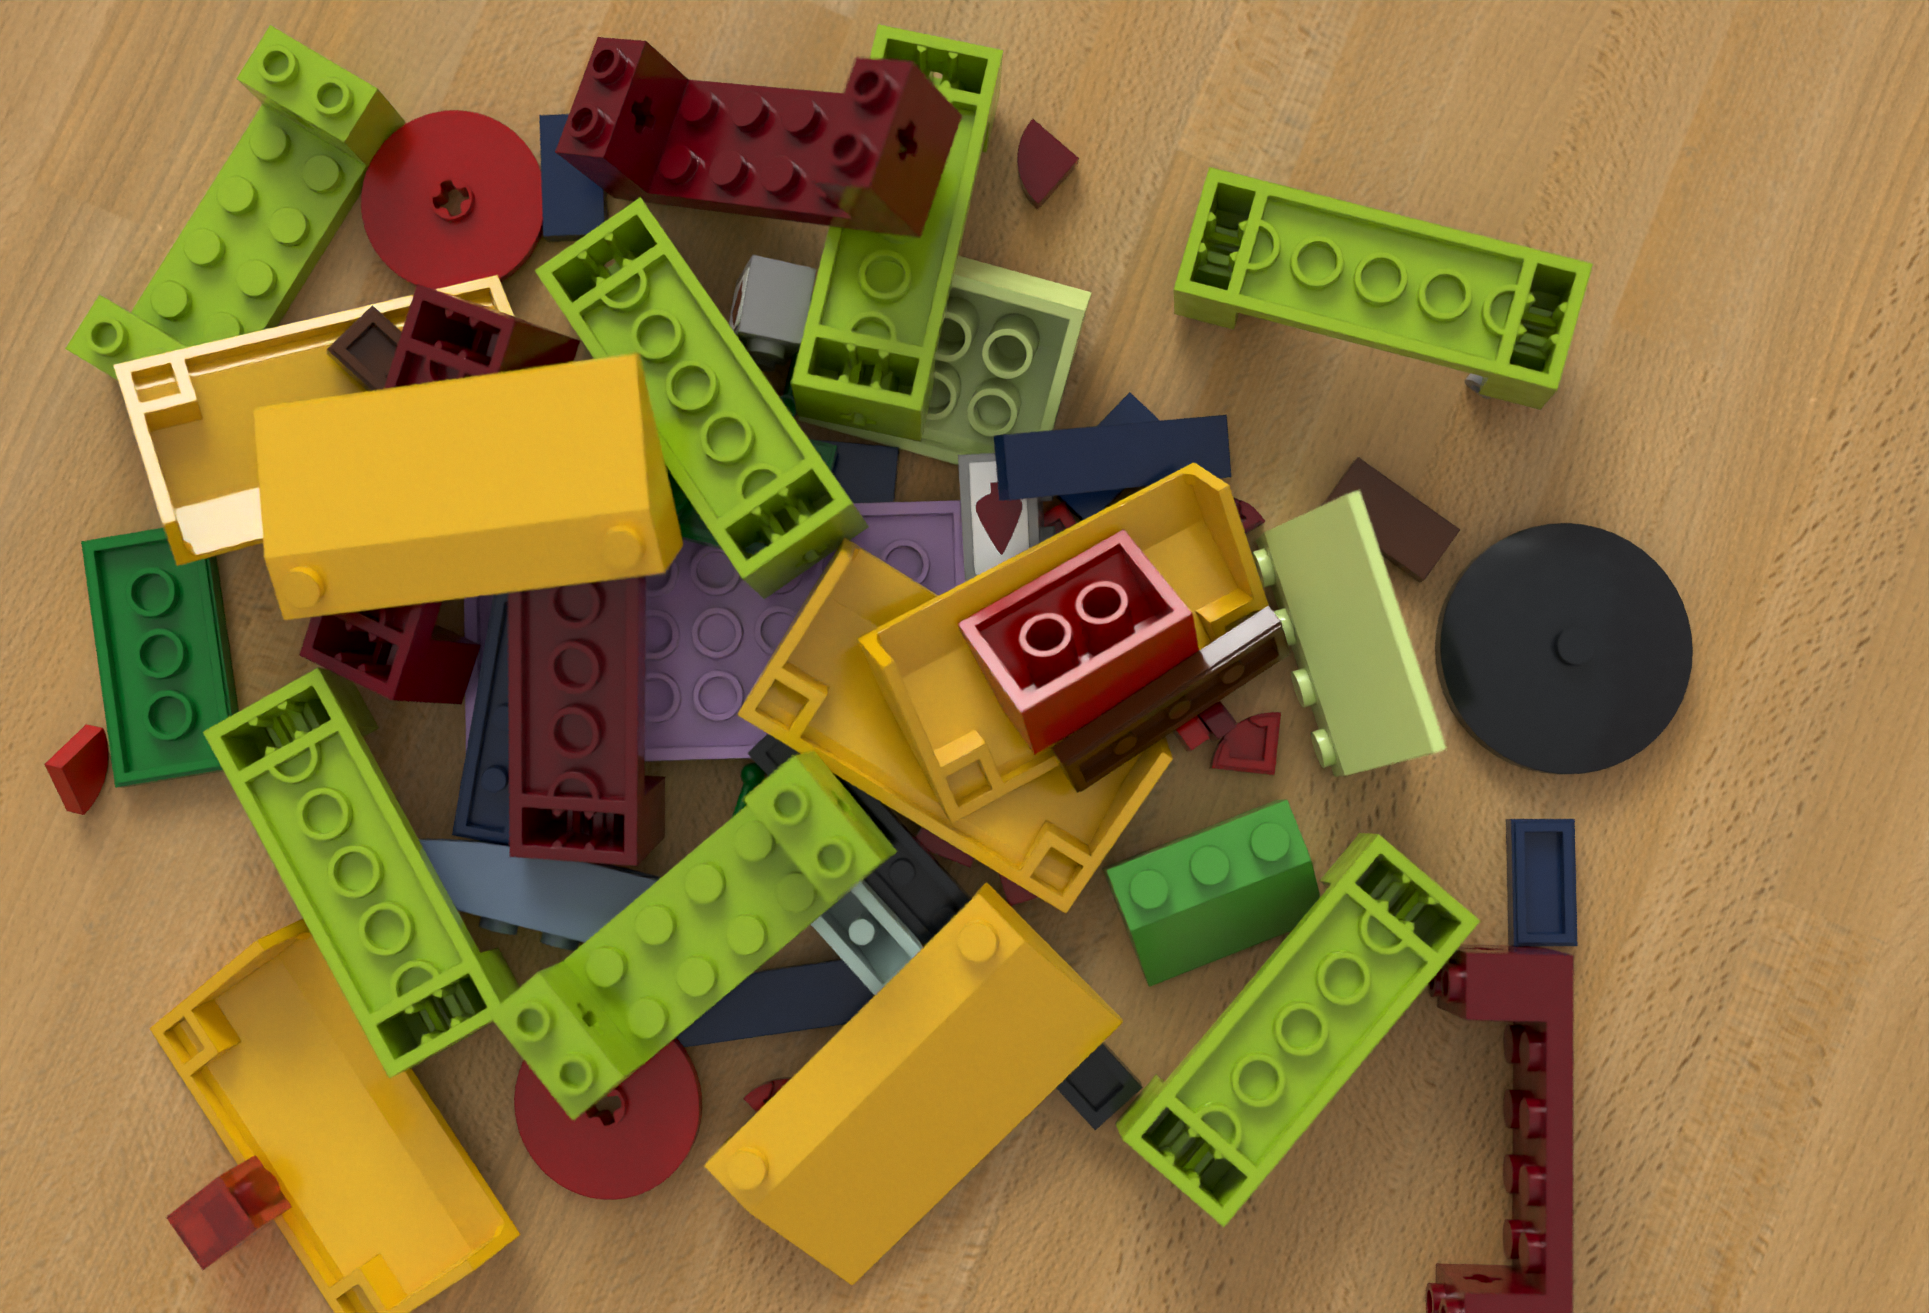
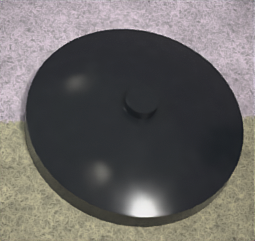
M1557 523L1531 527L1514 533L1485 549L1466 566L1453 583L1444 600L1436 629L1435 659L1438 678L1443 694L1459 723L1472 738L1495 756L1526 770L1546 774H1583L1600 771L1622 763L1644 750L1656 740L1675 716L1688 687L1692 669L1693 646L1689 618L1683 601L1668 575L1654 559L1632 542L1615 533L1583 524Z

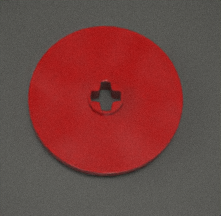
M447 110L426 114L396 130L385 140L372 158L365 174L361 192V213L366 234L381 260L398 276L414 286L419 284L432 289H440L498 275L500 282H503L520 269L529 259L543 233L540 165L526 143L514 131L491 117L463 110ZM457 189L463 197H469V199L460 203L462 213L453 216L446 208H440V206L449 202L448 192Z
M677 1038L672 1040L607 1095L608 1097L618 1095L621 1100V1106L613 1112V1117L609 1110L599 1111L596 1105H593L572 1120L527 1062L523 1060L515 1085V1117L522 1141L538 1167L562 1187L582 1196L602 1200H617L637 1196L650 1191L669 1178L687 1158L696 1141L703 1109L701 1085L696 1068L686 1049Z

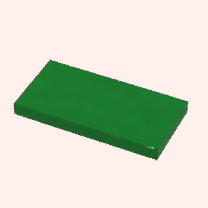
M164 528L81 541L115 788H125L223 771L203 731L239 712L217 555L177 566Z

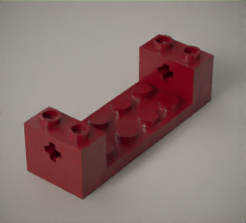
M597 37L555 153L615 199L635 201L641 197L645 203L921 238L962 115L913 61L856 57L844 93L689 80L647 41Z
M417 284L384 389L572 363L581 340L493 308ZM435 601L311 617L299 656L392 701L462 705L481 645L435 624L443 602Z
M646 575L508 592L509 857L637 866L665 838V777L645 775Z
M1461 944L1428 983V990L1431 997H1437L1438 1008L1465 1020L1513 1021V1025H1506L1503 1037L1506 1062L1513 1064V1089H1506L1503 1099L1505 1125L1508 1129H1513L1512 1154H1506L1503 1161L1504 1187L1508 1194H1512V1219L1504 1221L1503 1248L1506 1258L1512 1259V1265L1436 1263V1283H1428L1426 1287V1313H1573L1574 955L1540 946Z

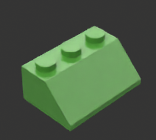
M1274 800L1102 868L1149 987L1292 931L1320 898L1312 860L1288 800Z

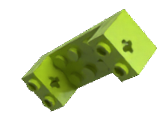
M878 24L870 58L913 61L962 115L921 238L829 226L791 385L797 416L921 442L935 382L936 351L982 152L987 153L999 101L1003 50ZM933 72L943 74L942 79L934 77Z
M270 25L236 78L262 105L131 312L99 294L65 349L118 380L114 368L116 364L277 327L360 196L366 171L375 153L385 140L406 122L378 88Z
M1209 167L1174 286V314L1234 330L1238 315L1241 313L1483 377L1478 394L1541 410L1558 390L1593 264Z
M641 197L535 270L594 359L635 353L640 354L665 465L741 578L763 599H766L834 552L844 537L851 540L869 527ZM612 259L616 261L613 265L609 266L608 268L604 266L607 262H609ZM755 541L764 543L767 546L760 552H755V554L747 553L745 550L746 547Z
M316 668L203 731L386 1074L391 1078L425 1062L492 1024L494 1021L488 1014L516 992L520 986L499 948L480 953L363 738L379 727L355 683L328 669Z
M815 751L794 755L744 797L743 800L747 805L565 960L538 972L488 1014L572 1120L606 1097L897 853V850Z
M1359 833L1319 880L1328 889L1167 1080H1162L1156 1074L1115 1122L1121 1138L1223 1227L1236 1214L1480 922L1476 916L1379 834Z

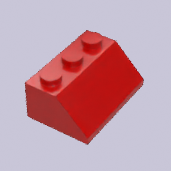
M1124 529L958 623L962 636L1000 706L1034 755L1084 727L1200 651L1193 613Z

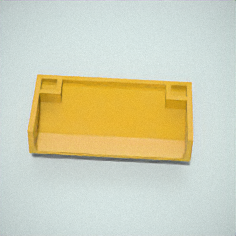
M498 275L435 289L514 316ZM413 295L114 365L160 517L177 566L263 543L254 410L263 406L368 392L327 355V348L372 305L402 332Z
M639 353L263 406L254 410L264 558L283 620L661 574L666 572L684 545Z
M1193 462L857 638L889 708L951 824L1059 766L1060 764L1051 748L1070 736H1066L1034 755L1000 706L962 636L958 623L1124 529L1193 613L1199 650L1203 649L1266 606H1269L1230 486Z
M844 537L737 715L801 754L815 751L832 773L1066 914L1173 760L1166 737L1082 792H1076L1059 765L951 824L889 708L857 639L939 595Z
M986 882L964 908L732 1138L729 1137L705 1163L704 1167L751 1215L853 1286L1123 1023V1019Z
M303 918L257 939L149 1028L334 1313H410L476 1270L521 1235L413 1070L409 1069L394 1077H388Z

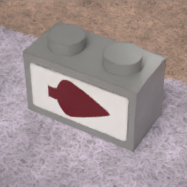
M752 255L736 281L729 325L759 369L771 372L775 370L776 364L785 366L800 349L810 308L816 269Z
M995 453L958 455L966 582L1056 535L1054 526L1044 527L1043 501H1053L1054 496L999 501Z

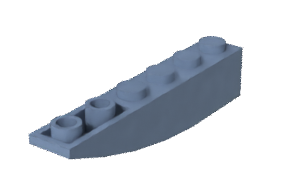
M419 839L456 909L481 916L479 927L509 935H516L518 926L541 931V943L567 950L578 949L579 942L585 943L661 878L660 876L612 864L509 857V846L485 841Z

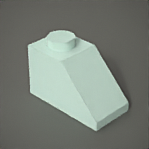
M865 880L811 924L874 995L923 948L913 932Z

